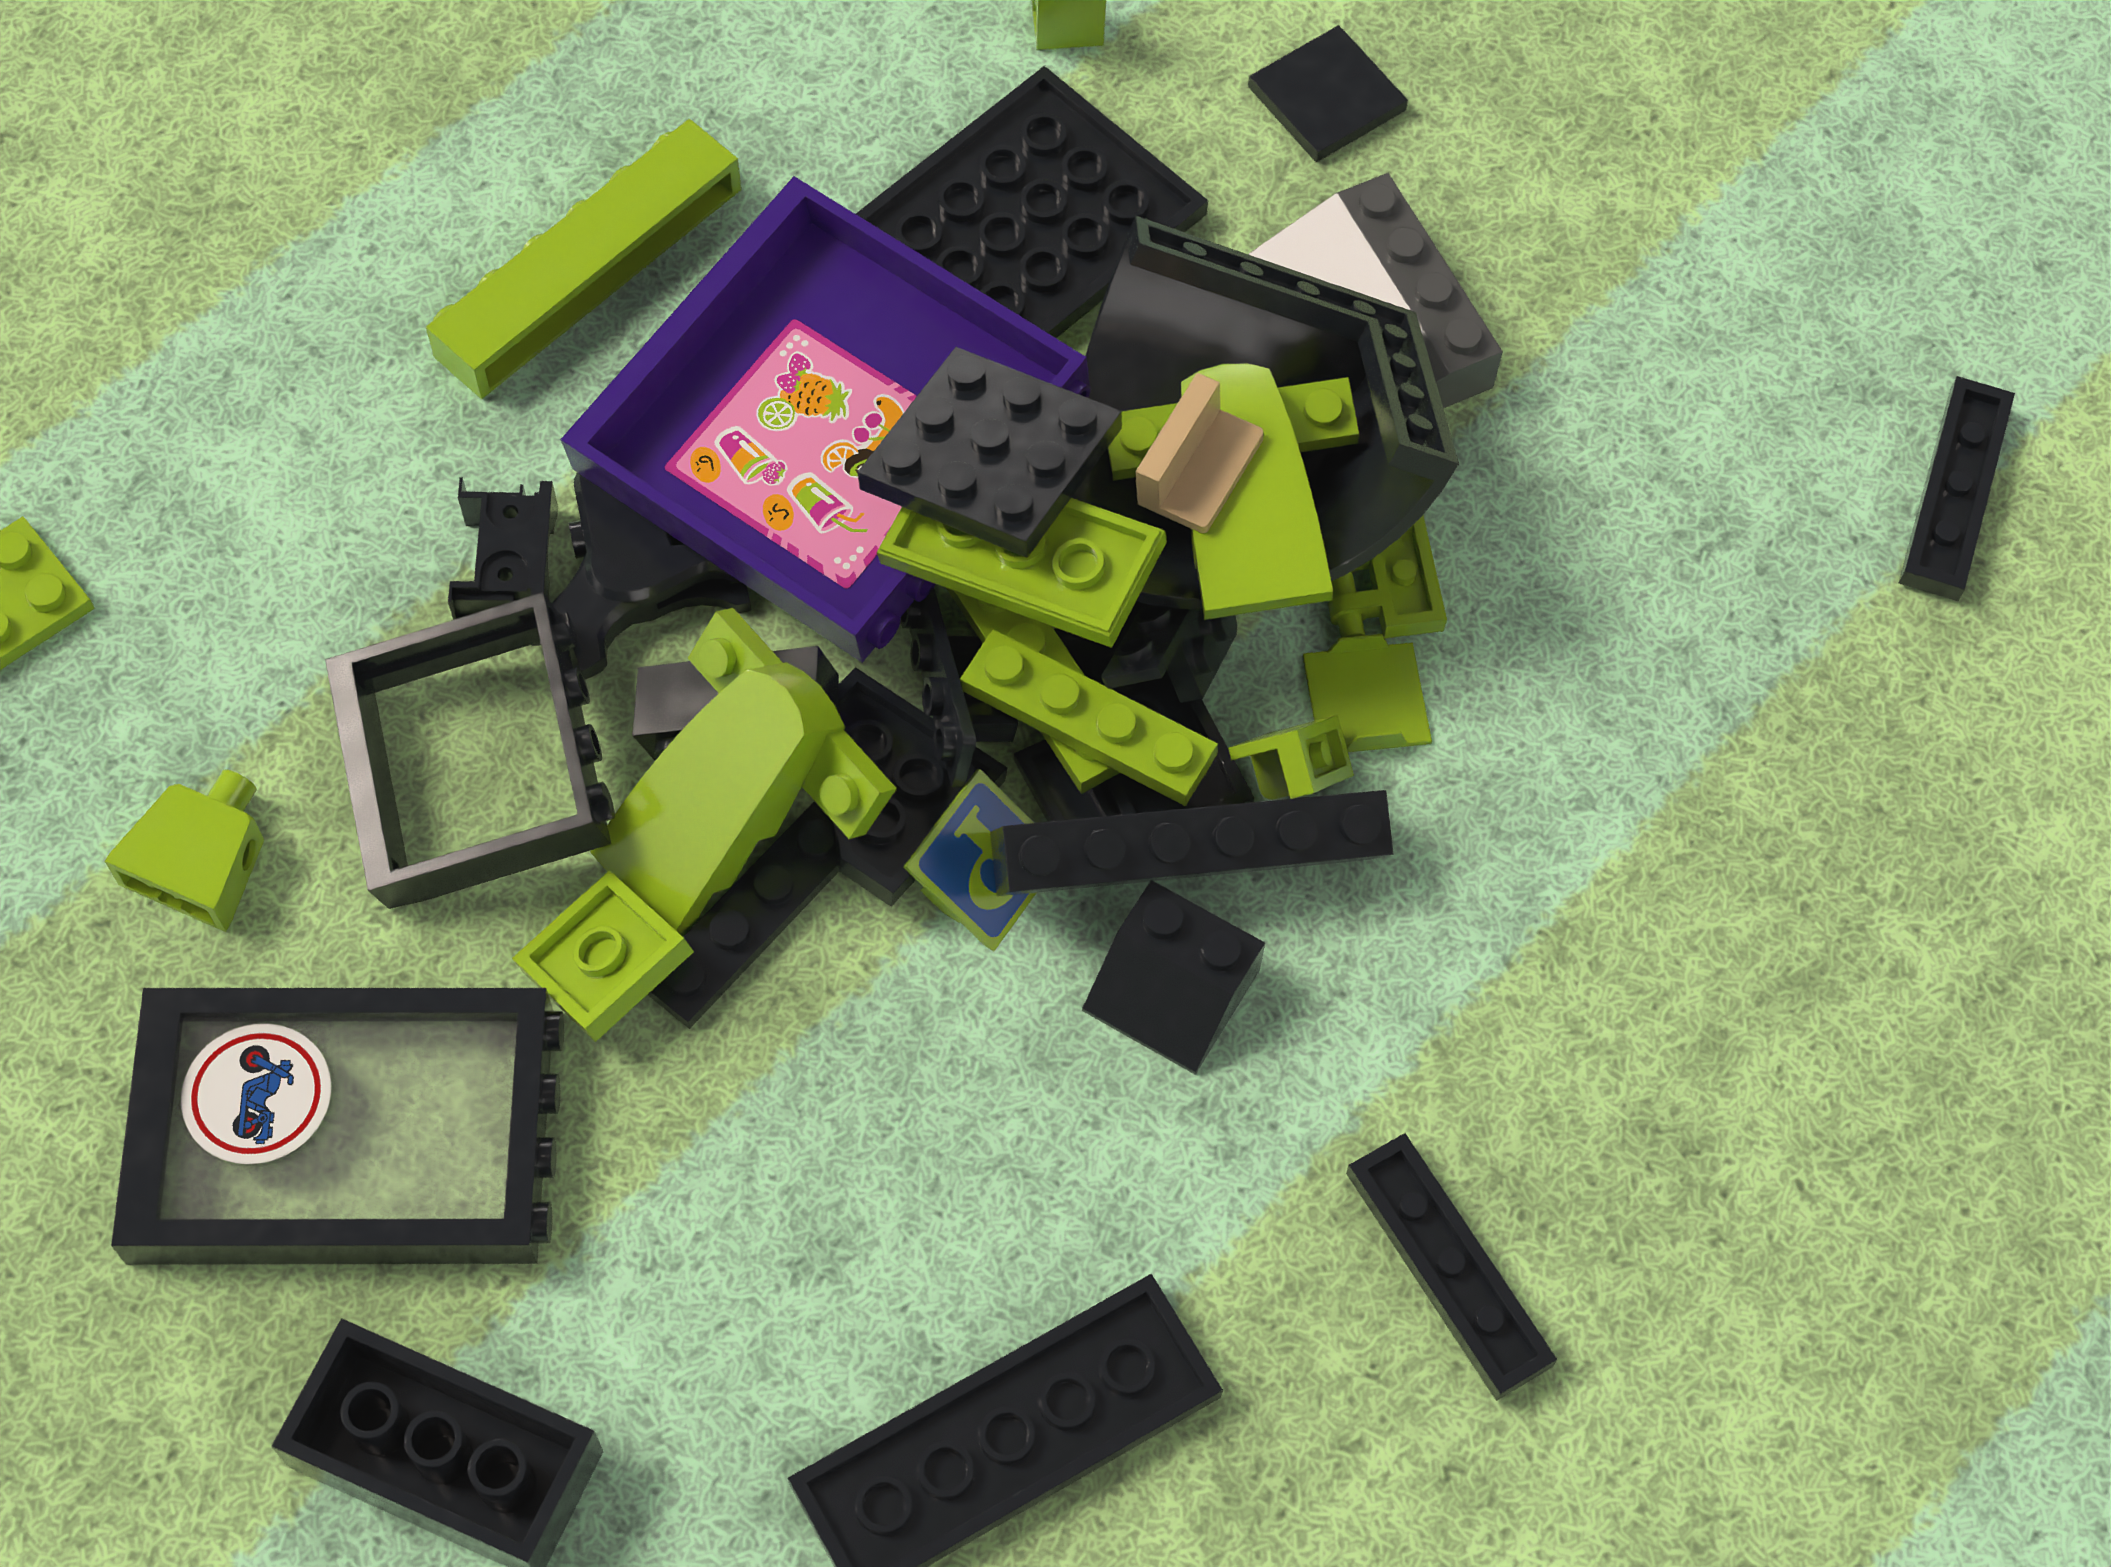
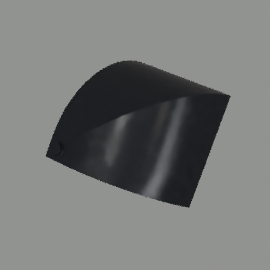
M1135 216L1108 284L1085 355L1087 357L1089 386L1091 387L1089 399L1120 411L1178 403L1181 399V382L1200 370L1221 364L1248 363L1269 368L1277 388L1348 377L1359 430L1358 444L1323 449L1303 463L1318 516L1331 581L1350 573L1376 557L1397 541L1423 516L1443 491L1459 465L1416 312ZM1107 448L1071 498L1165 530L1167 543L1136 602L1177 609L1203 610L1198 574L1194 563L1190 528L1138 505L1136 477L1113 481Z

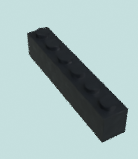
M1386 790L1001 826L990 832L997 896L1342 863L1394 855Z

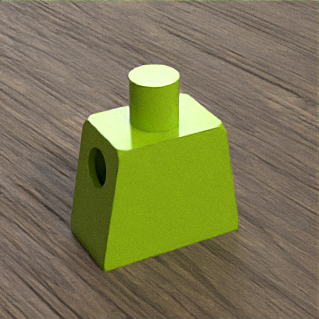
M226 769L221 772L207 796L181 784L169 786L105 859V863L118 885L226 932L231 925L264 843V838L255 819L244 812L257 791L256 786L244 776Z

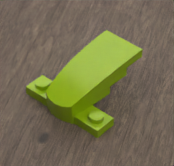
M1248 363L1221 364L1196 372L1220 382V410L1263 429L1261 445L1208 532L1200 533L1190 528L1204 619L1331 601L1333 598V587L1312 492L1300 452L1358 444L1359 430L1349 378L1277 388L1269 368ZM1196 373L1181 382V397ZM1178 403L1121 411L1122 429L1108 447L1113 481L1136 477L1135 471Z
M734 608L715 612L688 656V660L719 694L684 727L629 793L615 813V818L610 820L607 825L611 844L590 851L607 872L610 870L681 936H685L692 928L713 893L732 887L757 842L776 836L801 787L804 788L848 839L866 835L897 789L844 731V723L835 705L823 688L804 671L787 662L783 663Z

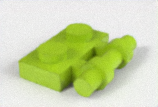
M1424 514L1397 541L1376 557L1350 573L1331 581L1333 598L1328 602V608L1332 624L1339 626L1341 638L1365 636L1363 620L1379 617L1384 638L1443 632L1445 630L1447 616ZM1369 569L1373 590L1356 592L1352 573L1357 570Z

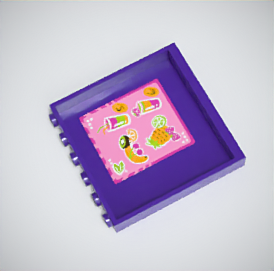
M793 176L560 440L574 471L863 663L875 647L882 649L892 640L899 628L900 617L914 600L917 602L924 600L936 584L880 564L877 551L902 507L860 490L857 472L954 348H961L1089 398L1091 387L1089 386L1087 357Z

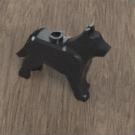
M579 473L576 474L574 490L580 520L568 522L575 558L584 557L574 577L552 602V605L559 614L568 613L577 637V647L569 649L573 668H580L585 680L605 669L607 666V649L615 637L633 624L653 621L670 612L700 605L716 606L724 609L734 608L737 613L752 611L748 589L745 584L685 544L673 545L667 532ZM541 642L532 644V646L541 645Z

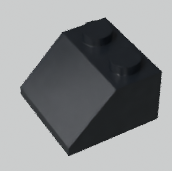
M1150 880L1118 930L1083 1005L1082 1011L1196 1075L1259 973L1265 942Z

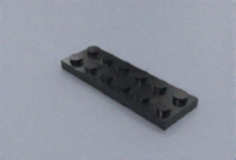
M1151 1273L788 1477V1483L834 1567H928L1220 1399L1223 1389Z

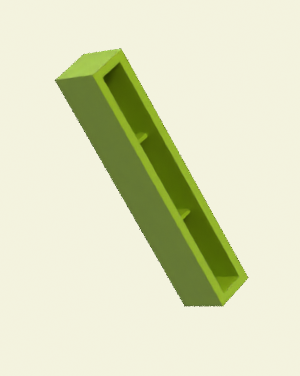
M690 118L673 132L664 133L655 141L649 151L631 165L618 169L612 175L609 182L587 200L583 199L576 202L563 219L544 234L532 237L524 245L522 251L501 268L493 269L485 274L477 287L458 302L442 308L435 315L433 321L426 326L434 358L482 400L741 191L738 158Z

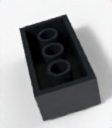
M342 1318L271 1445L288 1468L506 1567L547 1566L604 1452L594 1430Z

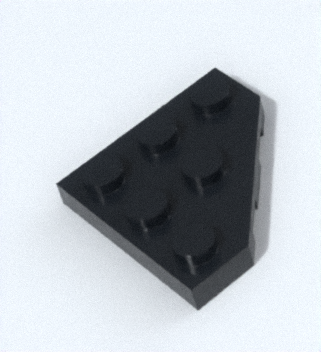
M855 667L839 683L837 711L844 723V731L897 789L866 835L848 839L831 820L839 872L892 907L916 880L903 868L962 788L951 787L945 761H938L935 756L934 733L936 727L933 718L926 716L923 711ZM975 746L965 784L976 769H981L1000 788L1005 782L1008 767Z

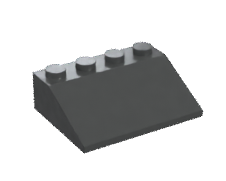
M1389 173L1335 193L1249 253V255L1416 312L1443 408L1494 387L1503 351Z

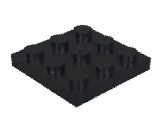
M955 347L857 472L859 489L1028 558L1122 429L1121 411Z

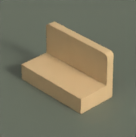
M1196 373L1135 471L1138 505L1200 533L1208 532L1263 441V429L1220 410V382Z

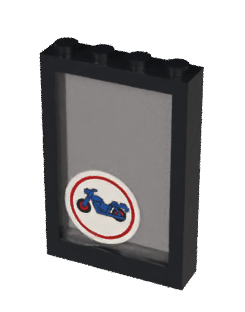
M143 988L111 1247L126 1265L537 1264L539 1243H550L552 1236L551 1202H541L543 1178H554L556 1171L555 1137H545L547 1114H558L560 1107L559 1074H549L551 1051H562L563 1012L553 1011L547 988Z

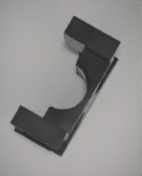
M460 477L458 501L465 525L479 526L474 581H450L448 605L453 620L542 592L549 599L548 546L550 534H554L555 522L558 517V503L553 482L540 481L539 492H534V495H526L523 484H520V492H467L463 477Z

